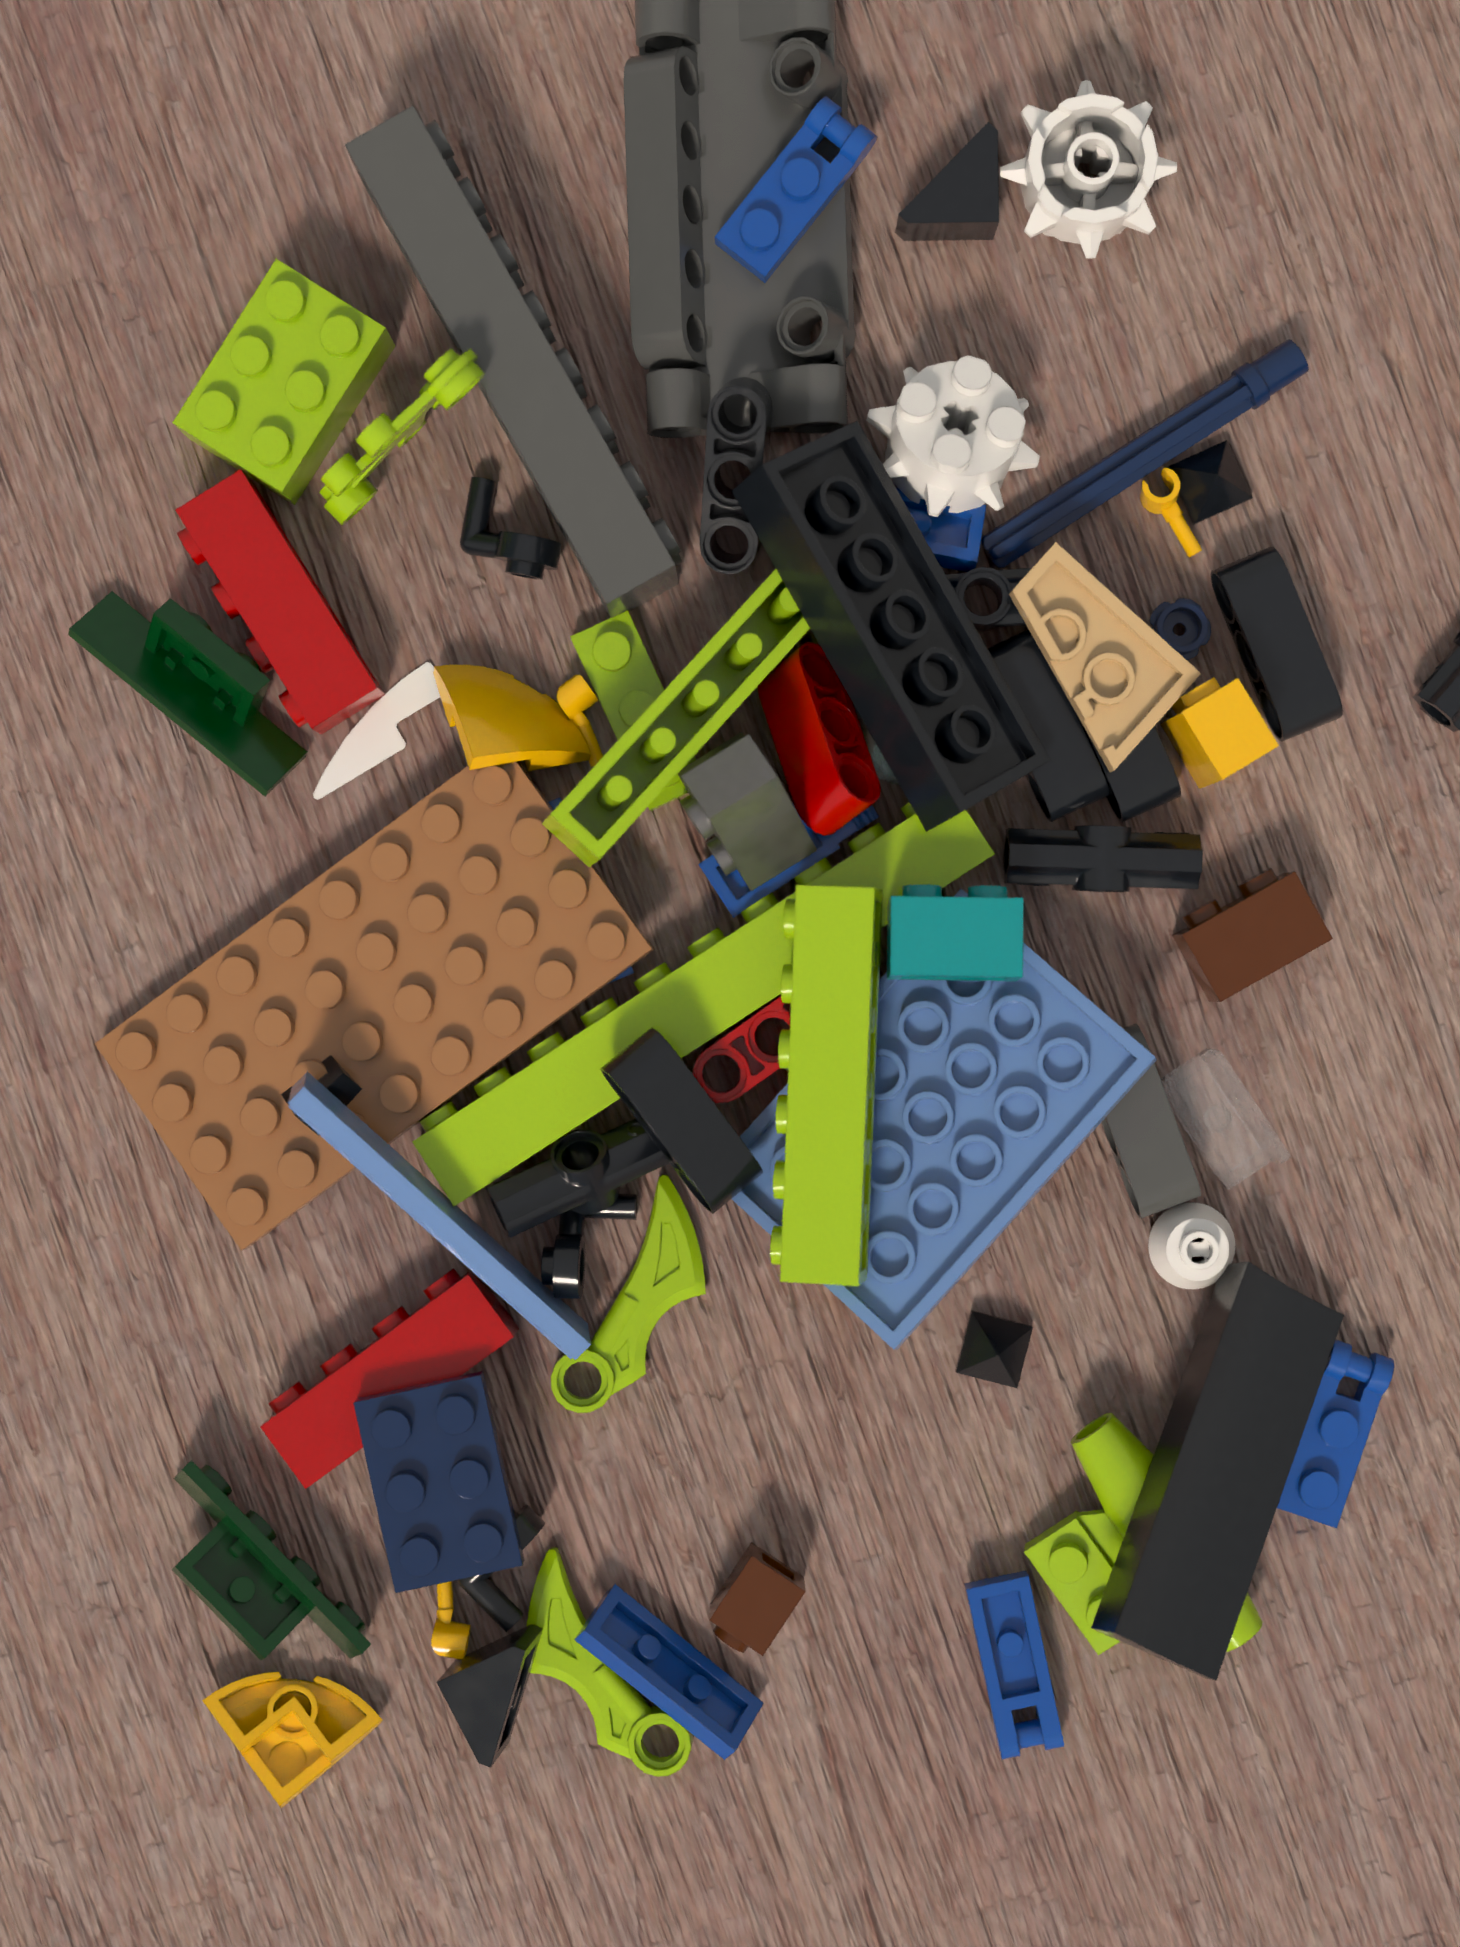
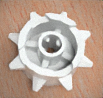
M1085 80L1081 81L1076 97L1064 100L1052 113L1031 105H1027L1021 111V116L1029 131L1031 140L1024 158L1000 167V177L1020 183L1025 208L1030 213V218L1024 232L1030 238L1043 233L1045 236H1054L1060 241L1081 244L1085 257L1092 259L1096 258L1101 241L1120 234L1126 227L1148 235L1156 228L1145 198L1155 180L1177 172V162L1158 156L1153 131L1148 124L1145 128L1153 109L1147 101L1126 109L1123 107L1125 102L1117 97L1096 94L1091 81ZM1079 163H1088L1090 173L1097 175V178L1086 177L1083 172H1079L1077 170Z
M964 356L958 361H946L925 367L919 373L912 367H907L903 371L906 385L902 388L896 405L869 409L866 420L887 437V449L883 466L889 477L892 478L893 483L911 501L919 504L920 499L926 500L928 515L938 517L946 506H950L949 513H960L975 509L985 503L996 511L1002 509L1004 504L1000 489L1008 471L1036 468L1040 459V455L1021 441L1026 422L1023 412L1029 407L1028 400L1025 398L1018 399L1015 391L997 373L992 372L990 365L985 360L976 357Z

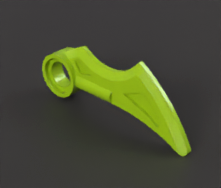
M660 1175L657 1180L650 1220L637 1260L621 1291L593 1336L591 1345L576 1360L568 1358L563 1353L554 1365L551 1374V1390L556 1400L567 1410L576 1413L592 1412L602 1407L611 1395L646 1374L645 1356L647 1343L659 1318L681 1301L706 1294L704 1267L696 1232L677 1189L667 1175ZM577 1362L593 1364L601 1375L599 1389L588 1397L573 1395L567 1389L564 1382L566 1370Z
M556 1547L550 1548L544 1557L537 1575L528 1611L527 1626L533 1624L543 1628L530 1673L554 1677L565 1682L578 1692L593 1715L598 1745L632 1759L641 1771L655 1777L669 1776L679 1771L688 1760L693 1744V1734L658 1706L650 1707L633 1686L574 1640L586 1623V1619L572 1591L559 1549ZM663 1724L673 1729L679 1741L676 1751L665 1757L652 1755L643 1743V1733L649 1727Z

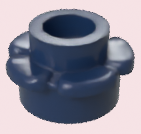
M1179 598L1172 604L1170 602H1163L1154 609L1150 616L1152 629L1186 660L1197 656L1200 646L1206 645L1210 639V621L1206 618L1201 606L1193 600ZM1174 625H1183L1185 628L1184 634L1181 636L1176 635L1173 632Z

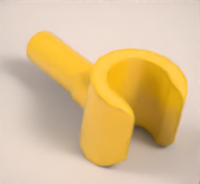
M1165 467L1162 468L1161 477L1171 493L1165 497H1157L1150 492L1148 484L1143 480L1140 500L1142 506L1147 511L1153 514H1162L1165 521L1170 524L1188 558L1200 552L1202 548L1183 517V512L1177 503L1180 491L1179 477L1172 469Z
M577 674L558 688L556 698L565 714L579 728L591 753L588 761L590 767H592L601 760L603 754L591 723L583 712L598 702L599 699L584 678Z
M452 1581L437 1584L438 1609H436L437 1619L433 1629L431 1646L439 1656L463 1659L468 1648L471 1625L452 1621L454 1611Z

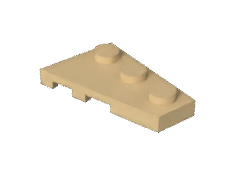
M1056 542L1009 593L1109 772L1116 770L1201 674Z

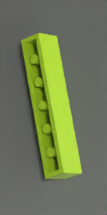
M776 569L542 823L546 829L589 868L601 859L810 629Z
M796 885L795 899H786L784 935L785 938H794L793 964H784L781 976L782 1003L791 1004L790 1030L782 1029L779 1037L778 1062L781 1069H788L787 1095H779L777 1099L776 1132L777 1134H786L785 1160H776L773 1173L774 1199L783 1200L782 1226H773L770 1243L771 1263L773 1265H781L780 1282L860 1286L867 1280L883 890L875 887Z

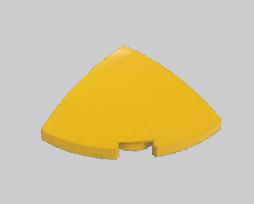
M474 665L434 666L433 674L449 727H457L469 770L525 760L528 771L589 760L591 753L579 728L568 718L560 705L547 694H541L529 685L515 679L511 674L492 668Z
M268 1672L232 1682L202 1700L280 1808L284 1807L324 1774L383 1721L361 1697L332 1680L316 1676L313 1679L314 1682L299 1679H282L279 1672Z

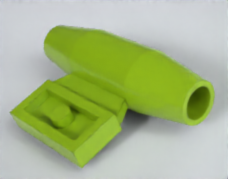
M1106 1413L1083 1427L1071 1440V1445L1103 1509L1083 1512L1076 1510L1027 1542L1024 1548L1025 1555L1098 1655L1120 1642L1091 1627L1154 1456L1113 1413ZM1248 1592L1227 1652L1246 1643L1262 1627L1263 1622Z

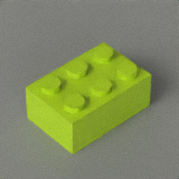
M275 259L172 423L188 439L237 470L241 469L248 477L295 506L396 345L386 327L280 260Z

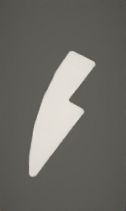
M430 662L424 663L401 679L367 711L346 736L319 780L313 793V797L316 800L325 797L406 747V742L397 729V723L440 698L433 674L434 667Z

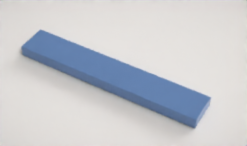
M308 1071L293 1085L288 1100V1107L568 1358L576 1360L591 1345L589 1327L586 1321L560 1298H554L553 1292L546 1285H542V1282L457 1205L453 1206L447 1196Z

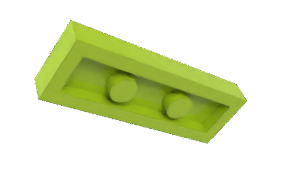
M628 610L570 636L617 741L664 691ZM695 755L684 767L696 760ZM678 774L648 806L650 811L689 794Z

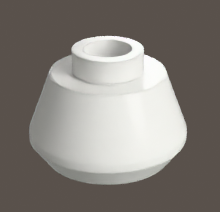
M1188 1202L1171 1207L1158 1217L1149 1234L1148 1252L1153 1267L1164 1280L1183 1289H1201L1216 1283L1228 1265L1232 1264L1235 1255V1238L1230 1224L1221 1213L1205 1204ZM1196 1238H1202L1201 1241H1192ZM1192 1257H1203L1199 1261H1192Z

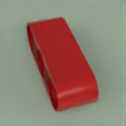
M813 642L804 643L764 678L758 685V693L795 808L800 818L809 828L818 834L826 836L834 834L878 800L881 788L850 697L820 645Z
M781 995L707 1047L697 1057L693 1067V1075L713 1102H731L780 1069L778 1054L763 1052L755 1042V1031L757 1026L768 1018L782 1019L790 1027L791 1004L782 1003ZM717 1055L731 1057L740 1068L738 1083L727 1091L712 1089L706 1084L703 1077L705 1063Z

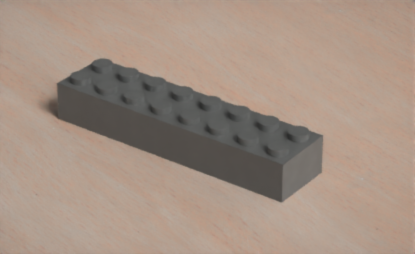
M411 106L344 144L365 189L458 352L462 355L467 350L472 349L478 356L475 363L485 373L477 383L478 387L610 618L627 610L630 612L678 585L676 566L682 563L679 555L681 550L663 518L651 523L645 512L646 509L651 507L647 499L649 495L641 478L630 461L619 466L613 455L618 453L619 449L614 441L616 436L598 404L589 409H586L582 399L587 397V393L582 385L584 381L577 366L565 347L555 353L551 348L550 344L555 342L556 339L550 329L552 325L533 290L523 296L518 290L524 286L517 271L519 269L518 264L500 233L489 239L487 234L493 231L485 215L487 213L486 208L468 177L458 182L456 181V178L461 176V173L453 159V156H455L436 120L424 125L414 106Z

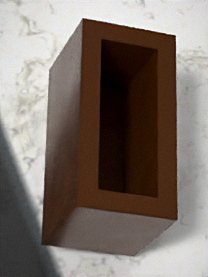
M1272 868L1266 869L1237 886L1242 894L1240 898L1222 908L1217 900L1213 899L1182 917L1187 927L1175 933L1172 937L1209 1002H1222L1333 939L1295 871L1283 873L1276 877Z

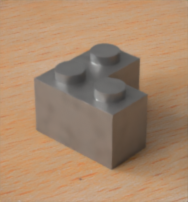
M740 732L687 765L678 773L679 778L689 793V796L679 801L689 819L705 840L712 835L716 836L706 842L714 858L726 876L738 870L750 891H753L817 851L778 776L749 734L745 736L743 732Z

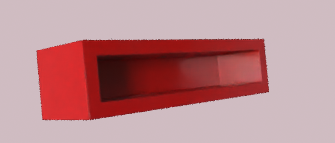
M241 469L175 510L185 525L184 529L177 532L180 541L198 566L207 561L219 580L218 583L211 586L215 597L231 619L239 615L242 616L253 634L252 637L245 641L248 650L265 674L275 669L287 689L278 695L279 699L299 728L308 723L311 729L322 735L385 695L380 684L254 482Z
M454 1268L423 1290L429 1301L409 1315L405 1308L400 1306L371 1328L378 1338L364 1349L357 1352L351 1343L320 1365L326 1376L306 1390L302 1383L298 1381L268 1403L275 1414L267 1419L260 1428L305 1489L363 1448L353 1403L357 1398L461 1376L515 1336L519 1327L489 1286L470 1270L460 1277Z

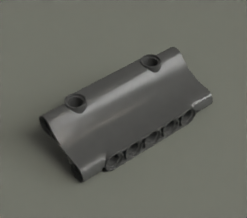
M634 0L636 45L639 47V55L627 60L623 78L632 346L640 365L645 369H649V373L646 374L647 434L659 438L706 436L707 415L711 400L724 384L734 378L742 377L757 380L766 387L772 401L771 432L821 434L836 431L848 425L846 358L854 347L856 336L854 328L850 177L766 283L762 282L715 244L714 238L804 125L810 112L823 97L827 96L842 108L840 115L848 121V77L845 67L837 59L835 0ZM815 66L811 79L803 85L806 73ZM826 137L814 149L815 152L829 163L833 161L841 150ZM822 320V332L818 339L811 344V331L814 325ZM740 394L731 395L726 398L724 410L729 421L741 427L750 426L756 422L757 410L752 400Z

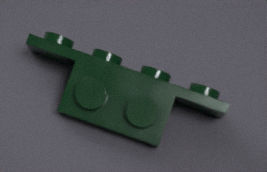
M111 591L69 628L68 635L263 796L266 797L306 757L308 751L259 712L270 679L262 673L258 664L248 655L233 650L213 633L209 624L201 616L194 612H187L173 599L170 598L153 613L151 622H149Z
M191 1460L173 1479L218 1524L171 1570L260 1660L265 1659L307 1615L350 1659L363 1654L371 1643L361 1634L366 1628L361 1618L341 1601L333 1605L316 1588L321 1583L316 1572L298 1556H293L289 1560L272 1543L277 1536L271 1526L252 1510L244 1514L227 1497L232 1493V1489L216 1470L209 1465H205L200 1469Z

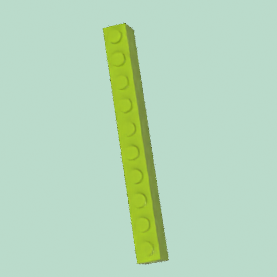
M909 802L900 808L907 818L905 821L888 832L884 831L880 823L875 824L847 843L854 854L833 868L825 857L797 875L794 880L798 885L875 887L883 890L882 928L887 925L888 900L891 896H902V886L938 885L944 888L995 853L967 810L926 832ZM796 892L778 902L773 893L763 897L740 913L747 923L727 937L724 936L719 927L687 947L693 959L672 972L666 962L662 963L633 982L640 993L618 1007L614 999L610 997L580 1017L586 1029L566 1042L560 1033L557 1032L527 1051L526 1053L533 1063L517 1074L511 1076L506 1067H503L475 1085L473 1088L479 1098L458 1111L451 1101L421 1120L419 1123L426 1133L412 1141V1143L453 1206L461 1203L619 1100L620 1097L608 1083L600 1068L650 1028L656 1029L672 1046L679 1057L683 1058L780 995L782 969L784 964H793L794 938H785L784 907L786 899H795Z

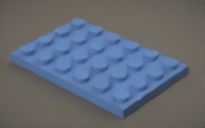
M960 889L953 897H968V894ZM1024 942L1023 977L1018 981L887 980L886 972L879 980L867 1280L860 1286L824 1285L893 1350H898L1155 1063L1156 1057ZM788 1083L740 1136L741 1140L758 1161L763 1173L732 1198L738 1206L770 1235L774 1225L782 1226L783 1200L774 1199L773 1173L776 1160H785L786 1134H777L776 1105L779 1095H787Z

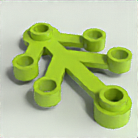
M452 348L444 353L424 374L428 382L419 391L421 396L403 410L393 421L385 413H382L356 438L355 441L367 453L358 461L349 452L346 453L322 476L320 480L325 486L319 493L327 501L323 507L341 526L355 516L378 492L367 477L396 445L401 448L427 423L425 420L427 411L431 407L435 410L441 405L448 411L485 375L475 363L478 356L472 349L467 350L461 356Z

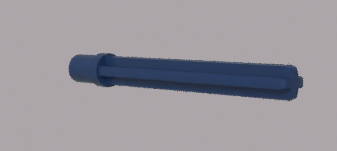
M1288 339L1252 363H1244L1232 371L1231 377L985 534L981 539V543L987 557L997 568H1004L1247 410L1259 408L1270 400L1271 395L1309 371L1308 363L1302 351L1292 340Z

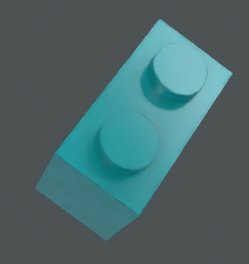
M938 885L902 886V896H891L887 904V980L1018 981L1023 977L1024 898H1007V887L970 886L968 887V897H942V886Z

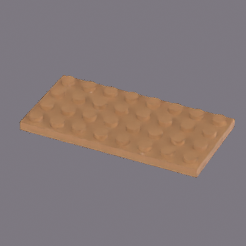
M519 761L469 770L467 765L95 1043V1046L241 1251L252 1246L356 1169L352 1163L320 1135L318 1136L300 1121L281 1094L291 1086L293 1087L307 1071L315 1079L319 1080L327 1073L322 1061L332 1055L362 1088L347 1107L385 1142L390 1144L654 950L652 944L596 867L592 865L589 868L542 825L554 809Z

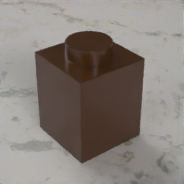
M751 1542L710 1604L709 1621L716 1625L713 1629L714 1634L728 1646L739 1652L744 1653L750 1647L763 1656L806 1592L804 1577Z

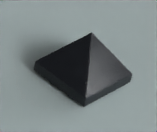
M1227 440L1168 466L1179 477V494L1193 525L1253 498Z
M971 1310L955 1372L1018 1388L1033 1326Z

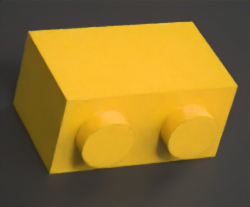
M1215 677L1211 678L1180 697L1172 706L1176 715L1160 724L1199 789L1227 778L1279 746L1239 678L1222 688Z

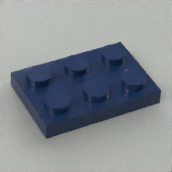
M483 1371L360 1397L353 1402L395 1593L523 1566L525 1559Z

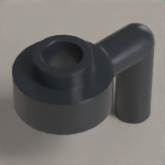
M471 477L460 537L462 550L469 555L506 561L505 573L519 577L542 580L544 569L557 570L562 547L561 543L516 532H487L496 481Z
M619 1194L613 1205L595 1214H580L572 1210L560 1214L559 1234L556 1235L554 1247L544 1246L541 1262L542 1285H553L554 1298H582L585 1279V1218L636 1220L638 1208L637 1194Z
M528 1504L517 1512L514 1510L522 1550L545 1525V1522ZM494 1572L459 1579V1585L505 1632L509 1631L524 1615L489 1579Z

